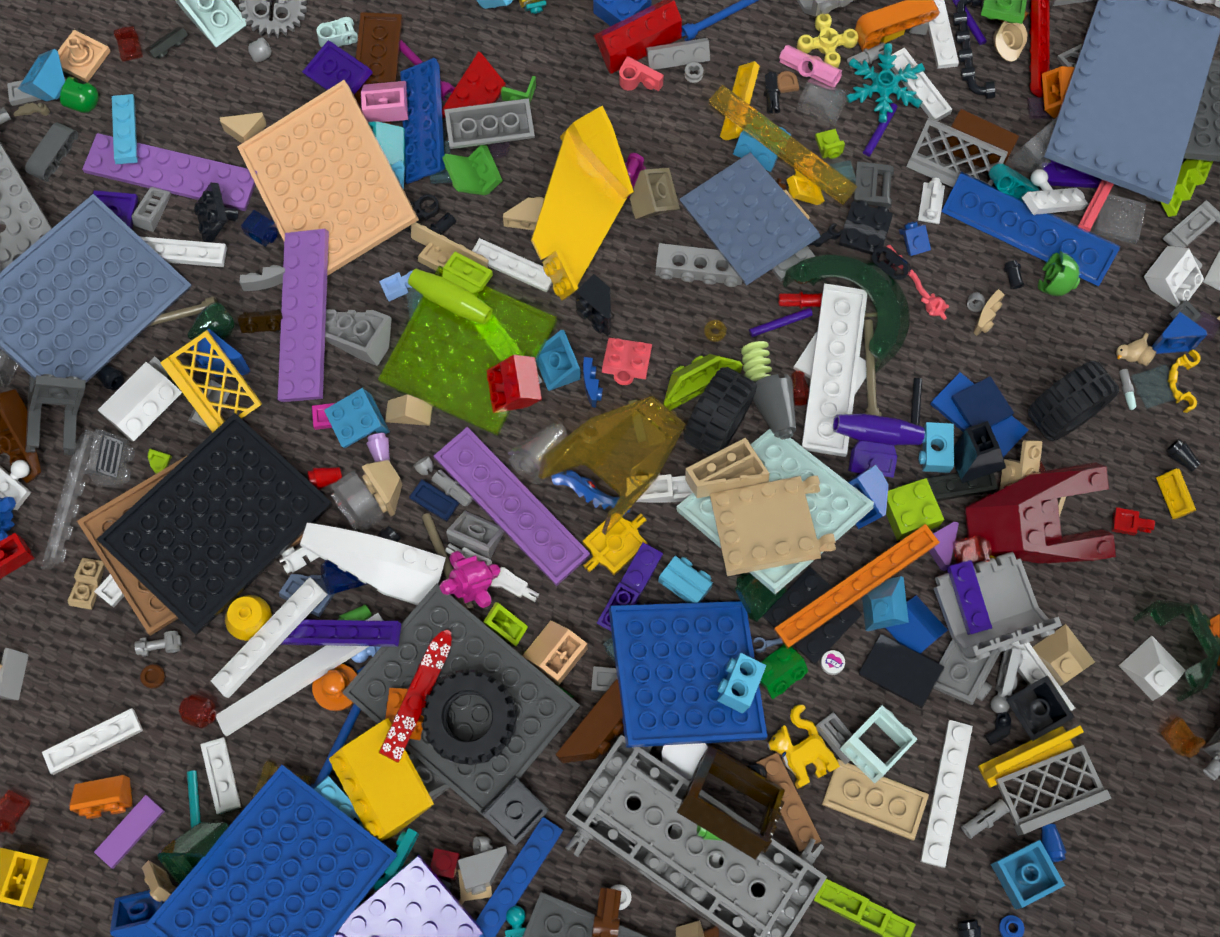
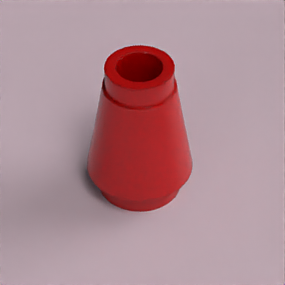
M340 467L312 468L311 471H307L308 481L317 489L342 480Z

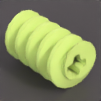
M765 341L752 342L741 349V354L743 355L742 362L744 363L743 370L746 372L744 376L754 382L770 376L767 373L772 371L770 366H765L771 362L769 358H764L770 354L768 350H765L769 346Z

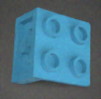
M363 388L325 409L326 416L343 448L352 445L372 432L376 431L377 433L385 434L390 432L372 394Z

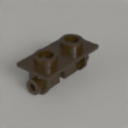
M280 309L264 311V315H261L260 312H243L237 319L241 333L281 330V319H283Z

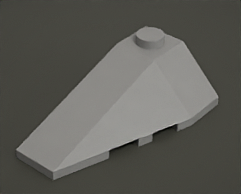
M326 309L325 341L363 361L378 366L389 349L391 317L374 310H366V312H356L355 310L336 312V310Z

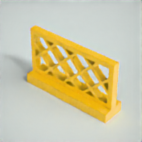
M208 330L160 362L212 432L225 422L221 416L222 407L235 409L234 413L236 414L238 410L243 411L238 415L242 419L262 405L261 401ZM203 338H206L211 344L210 353L197 351L198 342ZM194 345V350H189ZM183 352L193 354L192 365H183L177 356ZM197 355L209 357L208 369L195 367ZM213 358L223 360L225 363L224 372L211 370ZM194 370L207 372L205 384L196 383L193 379ZM210 373L223 375L222 387L209 385ZM227 376L237 379L239 382L238 390L225 388ZM208 389L221 391L219 403L208 399ZM224 392L237 394L235 406L223 404ZM240 395L249 396L255 404L249 408L240 407Z
M1061 726L1034 741L1031 740L979 765L978 768L988 787L991 788L997 785L995 780L1074 748L1071 739L1084 731L1081 726H1078L1066 732L1064 727Z

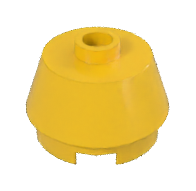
M241 596L234 600L226 611V628L235 638L249 641L272 617L271 609L268 603L258 596Z

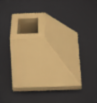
M389 460L365 464L362 466L364 471L362 478L371 495H374L382 512L387 511L390 516H393L402 488L399 475Z

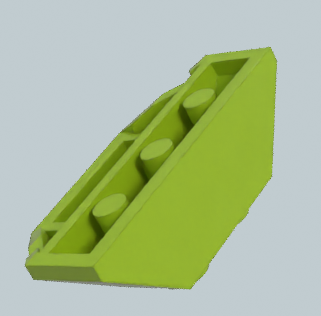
M708 354L705 357L699 356L695 358L692 364L686 367H678L671 374L663 404L664 413L701 395L720 368L729 367L741 373L742 363L737 360Z

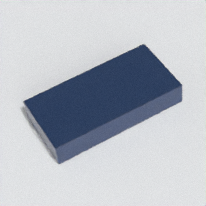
M422 479L409 496L410 500L445 522H448L460 504Z

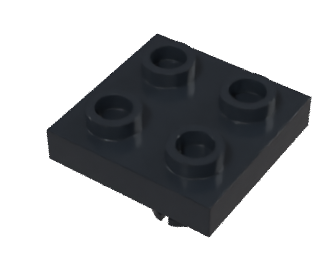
M210 182L194 206V212L199 221L198 229L199 233L202 234L203 242H213L228 220L236 221L238 219L237 208L224 207L219 183Z

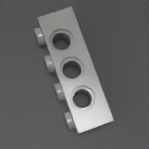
M659 243L655 275L660 276L662 279H672V277L681 278L685 282L700 280L710 285L718 282L724 283L728 287L742 284L741 278L718 250ZM675 262H680V263H682L683 265H682V266H676V265H674V263H675ZM696 265H703L705 268L699 269V268H697V267H695V266H696ZM723 267L726 271H719L717 268Z

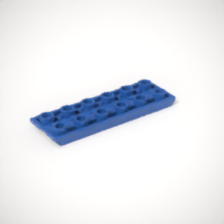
M435 58L400 72L401 81H406L408 120H403V127L405 129V182L407 184L445 169L442 159L444 156L440 67Z

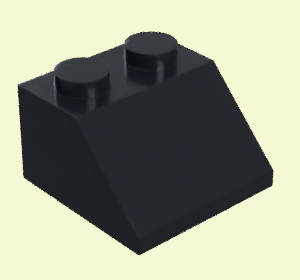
M1048 675L1006 699L1032 741L1075 717Z

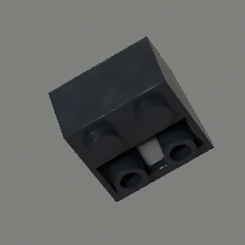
M593 274L575 291L576 312L583 320L587 318L592 322V327L599 334L603 332L608 337L611 334L610 287Z
M988 421L966 428L954 446V464L962 483L1006 468L1001 449Z

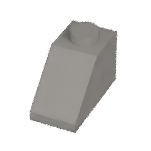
M506 846L458 860L467 893L472 892V895H477L487 891L486 887L491 886L508 855Z

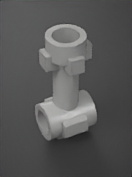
M168 631L164 633V639L147 641L146 637L140 638V641H135L136 654L149 656V651L165 648L166 653L178 652L182 645L181 636L178 635V631Z

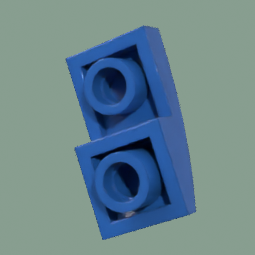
M584 357V387L589 403L592 407H596L597 401L602 400L603 388L599 387V380L595 379L597 366H593V358Z

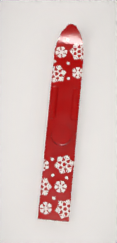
M446 629L438 633L428 645L378 752L396 763L400 761L422 713V708L426 704L424 700L427 694L430 695L432 687L448 656L452 640L451 631Z

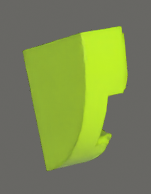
M149 449V464L157 474L168 467L172 457L171 455Z

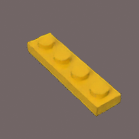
M755 61L741 65L738 68L720 134L723 140L738 138L743 131L760 67Z

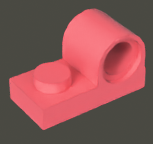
M627 56L619 70V85L621 88L627 91L634 90L640 82L650 90L655 89L659 91L663 86V74Z

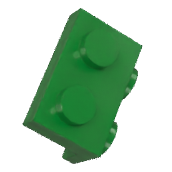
M782 645L761 662L766 665L760 684L767 690L768 695L772 699L783 694L787 688L796 681L801 680L808 673L804 658L792 647L787 649L785 645Z

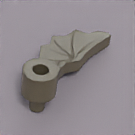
M26 103L14 112V116L31 115L34 112L46 116L50 113V110L42 103H38V106L34 103Z

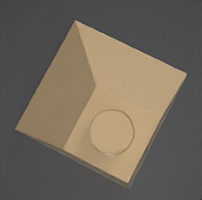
M1066 624L1056 630L1054 634L1049 635L1032 647L1059 686H1062L1095 663Z

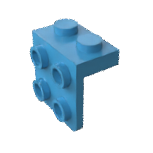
M753 118L741 132L733 155L742 158L751 152L765 170L771 172L781 149L789 141L791 134L782 127L769 124L765 119Z

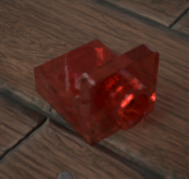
M134 26L114 30L122 62L143 57L139 36Z
M980 535L953 541L957 564L970 560L972 562L990 561L989 554H992L989 541H986Z
M10 790L6 792L0 800V832L6 831L13 834L16 831L15 823L30 806V800Z

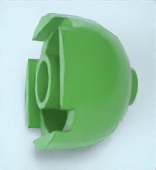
M1059 251L1060 254L1054 253L1048 259L1042 269L1046 271L1044 282L1039 279L1038 283L1040 291L1052 296H1063L1072 289H1076L1080 283V270L1077 262L1062 251Z

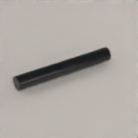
M914 378L910 423L918 426L920 423L922 378Z

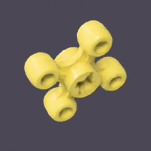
M828 13L820 14L815 19V27L820 31V35L812 38L810 35H802L798 39L797 49L807 54L812 49H818L821 53L825 54L824 62L838 68L841 57L835 49L840 45H843L845 48L855 47L858 42V33L854 29H847L843 34L839 35L835 29L830 28L832 23L831 16Z

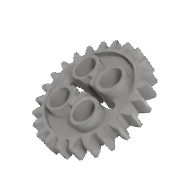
M239 0L241 2L239 4V9L242 11L241 17L246 18V25L252 24V31L259 28L260 35L267 32L268 38L271 37L272 33H275L276 37L279 38V32L287 36L288 29L294 32V25L300 27L299 20H304L305 15L303 13L307 12V7L304 6L307 4V0H276L273 20L269 21L272 0ZM258 10L266 11L264 15H258L256 12ZM280 13H285L287 15L285 18L277 17V15Z

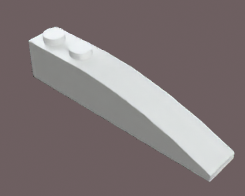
M313 523L306 524L300 546L324 560L333 562L338 565L339 569L357 576L358 580L365 584L367 582L377 588V591L383 595L418 605L435 584L439 583L446 558L381 537Z

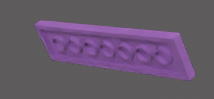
M99 133L96 134L82 169L84 173L146 188L154 187L170 191L171 194L196 200L200 199L210 182L219 183L224 206L235 207L242 211H246L256 185L249 170L246 168L137 143V163L115 164L113 137Z
M326 229L285 233L283 265L285 273L283 274L281 311L283 319H281L278 400L280 402L323 399L329 231Z
M468 427L434 455V459L455 481H458L459 485L472 496L473 500L555 586H558L590 557V553Z

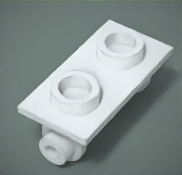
M932 178V181L929 183H923L918 221L940 223L945 186L942 185L939 178Z
M292 546L281 554L282 557L279 561L281 563L285 560L287 564L283 565L288 574L291 571L294 573L307 565L302 558L303 556L307 555L310 562L319 556L302 546L294 549Z

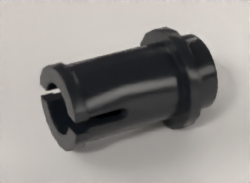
M447 212L436 223H432L429 229L444 235V232L456 224V220L453 215Z
M1016 260L1005 263V268L1003 269L1007 273L1010 289H1018L1024 286L1020 273L1021 264H1018Z

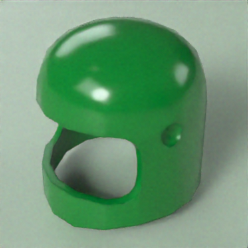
M69 76L62 87L60 102L64 107L82 113H89L98 103V91L94 85L90 83L80 84L76 78Z

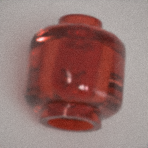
M198 694L186 697L179 707L181 720L185 724L201 729L214 722L217 711L215 710L213 700Z

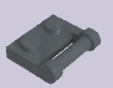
M857 162L853 202L863 200L869 205L891 208V177L894 175V167L884 164ZM878 174L883 175L882 196H876Z

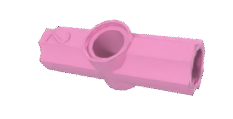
M790 45L785 46L779 57L780 63L799 71L802 76H809L832 88L836 87L842 76L841 69L822 61L818 56H811ZM809 61H810V62L812 63V65H813V70H812V71H811V70L809 69V67H808Z

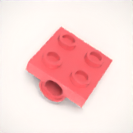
M609 338L602 373L613 374L614 380L620 385H629L633 382L634 378L646 380L652 344Z

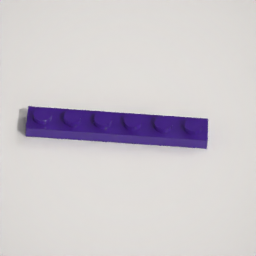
M303 620L280 645L398 647L402 624L399 621Z

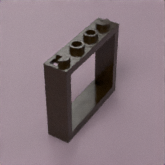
M709 745L697 764L677 813L756 860L761 852H767L772 842L771 837L777 828L775 825L781 816L779 812L785 803L782 801L785 789ZM708 772L766 807L758 832H755L698 797Z

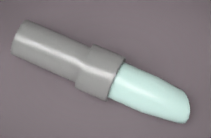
M1122 369L1119 371L1122 391L1125 394L1129 410H1133L1136 408L1134 387L1131 384L1128 369Z

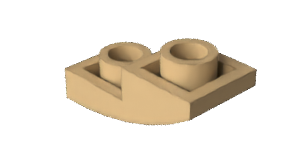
M999 289L988 300L976 322L974 329L976 336L982 331L987 333L994 325L992 321L996 316L995 313L1003 305L1001 301L1005 295Z
M82 558L74 575L76 583L68 598L69 606L92 610L97 597L94 591L100 586L105 569L102 561Z

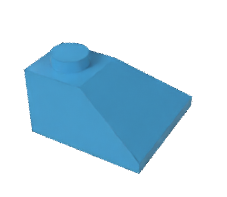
M52 49L40 54L18 89L44 101L58 99L62 86L65 83L58 51Z
M904 577L888 579L862 597L866 631L909 623Z

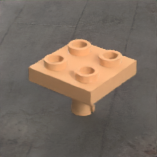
M76 30L72 31L58 50L62 70L88 83L111 52L108 46Z

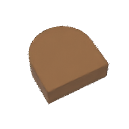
M784 71L778 75V89L781 93L799 91L798 79L794 73Z

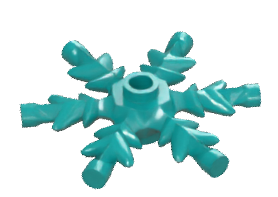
M890 43L884 44V55L878 54L882 62L878 63L882 68L880 73L874 72V66L870 69L866 60H863V64L854 58L849 62V66L858 70L854 72L855 75H865L863 79L871 78L873 83L870 86L863 84L864 88L853 87L856 92L846 95L848 103L860 98L862 103L868 95L871 98L873 92H878L881 97L875 101L879 102V104L875 107L874 111L880 110L878 119L880 123L887 122V111L893 112L889 103L893 102L888 97L891 93L897 95V100L901 97L905 106H908V102L919 108L923 102L919 98L914 97L917 94L916 91H906L908 87L900 88L898 86L900 80L908 82L907 78L918 79L915 74L925 71L923 64L920 63L911 68L909 63L903 71L900 67L898 74H894L890 69L896 65L891 63L896 59L897 55L891 56L892 44Z

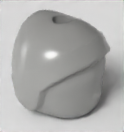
M258 38L257 41L249 43L248 46L249 54L254 62L266 60L272 52L270 45L264 38Z

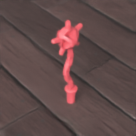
M891 245L886 246L897 253ZM898 266L903 271L904 266ZM911 270L909 276L913 279L916 289L922 296L921 301L926 304V311L930 316H940L943 320H946L947 317L944 312L949 308V305L941 297H936L934 293L929 295L922 287L917 274Z

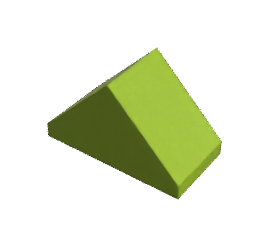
M495 602L483 622L500 638L514 646L518 645L528 628L527 625L497 602Z

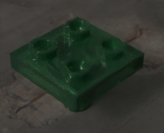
M742 573L740 574L741 577L738 576L735 591L749 618L757 622L787 590L784 586L779 592L774 594L751 573L748 575Z

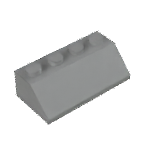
M529 98L445 109L450 149L535 138Z

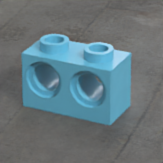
M740 653L735 659L731 658L725 670L729 673L726 679H722L717 689V692H720L717 701L743 714L751 706L766 665L743 653ZM740 668L745 669L748 676L743 675ZM731 688L736 689L739 692V696L734 695Z

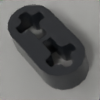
M880 247L872 254V260L875 265L892 278L901 280L909 276L911 272L910 264L892 249ZM886 252L885 257L890 260V263L886 260L880 261L879 253ZM893 264H895L896 266L903 265V271L905 273H901L898 275L896 273L897 268L894 267Z

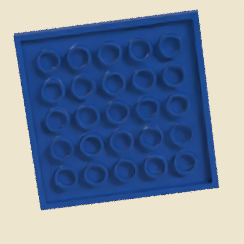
M745 601L610 606L609 617L622 705L626 748L765 740L767 738L759 685L751 706L743 714L717 701L720 692H717V689L722 679H726L729 673L725 670L730 659H735L740 653L755 659ZM740 668L741 673L748 676L746 670ZM731 688L732 693L736 696H739V692L736 689Z

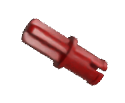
M799 292V294H779L778 304L781 307H799V309L803 307H821L822 293L803 294V292Z

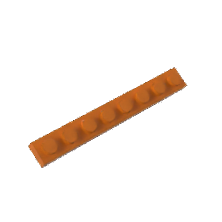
M926 524L775 627L774 631L787 649L939 545L940 542Z

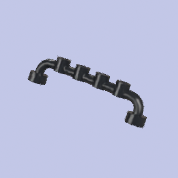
M960 0L957 4V13H953L954 26L959 25L960 31H956V43L962 44V50H958L959 62H964L965 68H961L962 81H967L968 87L973 93L985 95L986 99L995 98L994 81L985 82L984 87L976 84L973 55L970 46V33L967 25V13L965 11L967 4L972 3V7L981 6L982 0Z

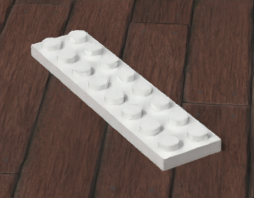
M824 283L801 445L807 451L842 457L847 455L849 437L835 433L833 431V421L837 414H852L868 290Z

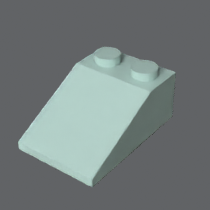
M175 0L215 47L221 45L246 26V19L241 17V12L231 0Z

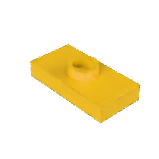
M1176 468L1156 477L1172 519H1178L1197 511L1180 469Z

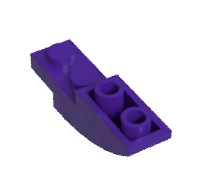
M644 542L641 544L597 624L611 631L610 606L636 605L663 556L662 552Z

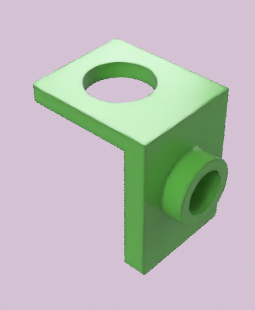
M532 76L526 93L502 87V100L513 101L529 98L530 103L536 89V77Z

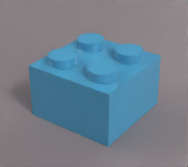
M1040 840L991 864L1015 910L1023 908L1065 886Z

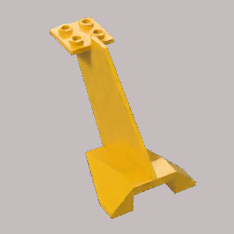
M603 106L573 122L560 136L562 144L531 238V242L540 260L545 259L542 262L544 272L550 277L553 283V290L561 300H565L578 289L577 285L625 200L634 192L613 126Z

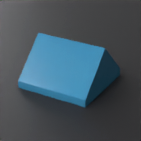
M560 330L533 352L548 391L580 380V367L564 330Z

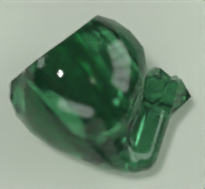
M213 302L198 314L187 336L192 341L210 329L222 340H225L231 336L232 329L234 328L233 318L221 303Z

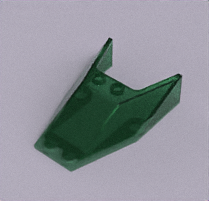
M1157 600L1133 617L1134 621L1136 622L1151 615L1159 626H1164L1184 613L1208 655V658L1186 670V679L1192 690L1177 698L1178 702H1181L1211 688L1220 666V638L1214 634L1210 627L1209 618L1206 614H1203L1197 604Z

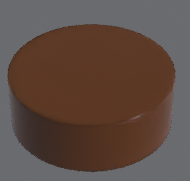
M152 664L142 670L140 680L147 688L156 689L164 683L166 675L160 666Z

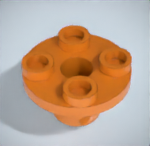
M341 664L315 680L312 685V692L317 703L330 711H341L350 708L353 702L342 692L357 676L355 671L349 666Z

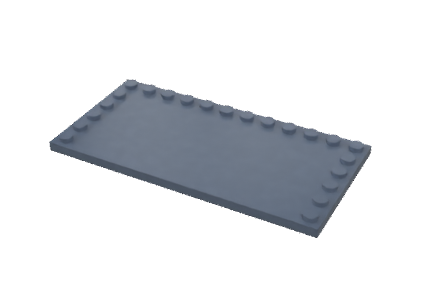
M1098 0L1044 157L1169 204L1174 193L1220 34V19L1170 0Z

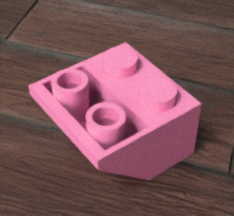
M406 81L363 85L361 90L362 112L367 122L408 120Z

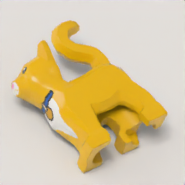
M801 704L794 706L791 710L790 718L792 723L798 728L808 730L809 736L793 746L790 734L784 725L781 727V730H777V733L767 743L770 750L776 751L781 755L784 765L795 775L797 779L795 787L797 789L810 783L806 765L814 764L816 768L814 774L817 778L826 775V769L828 772H831L840 767L834 754L827 748L822 737L818 734V729L814 723L800 718V713L806 709Z

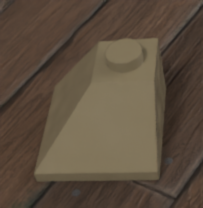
M669 168L644 169L640 171L633 189L634 192L630 196L631 208L635 219L648 218L680 209Z

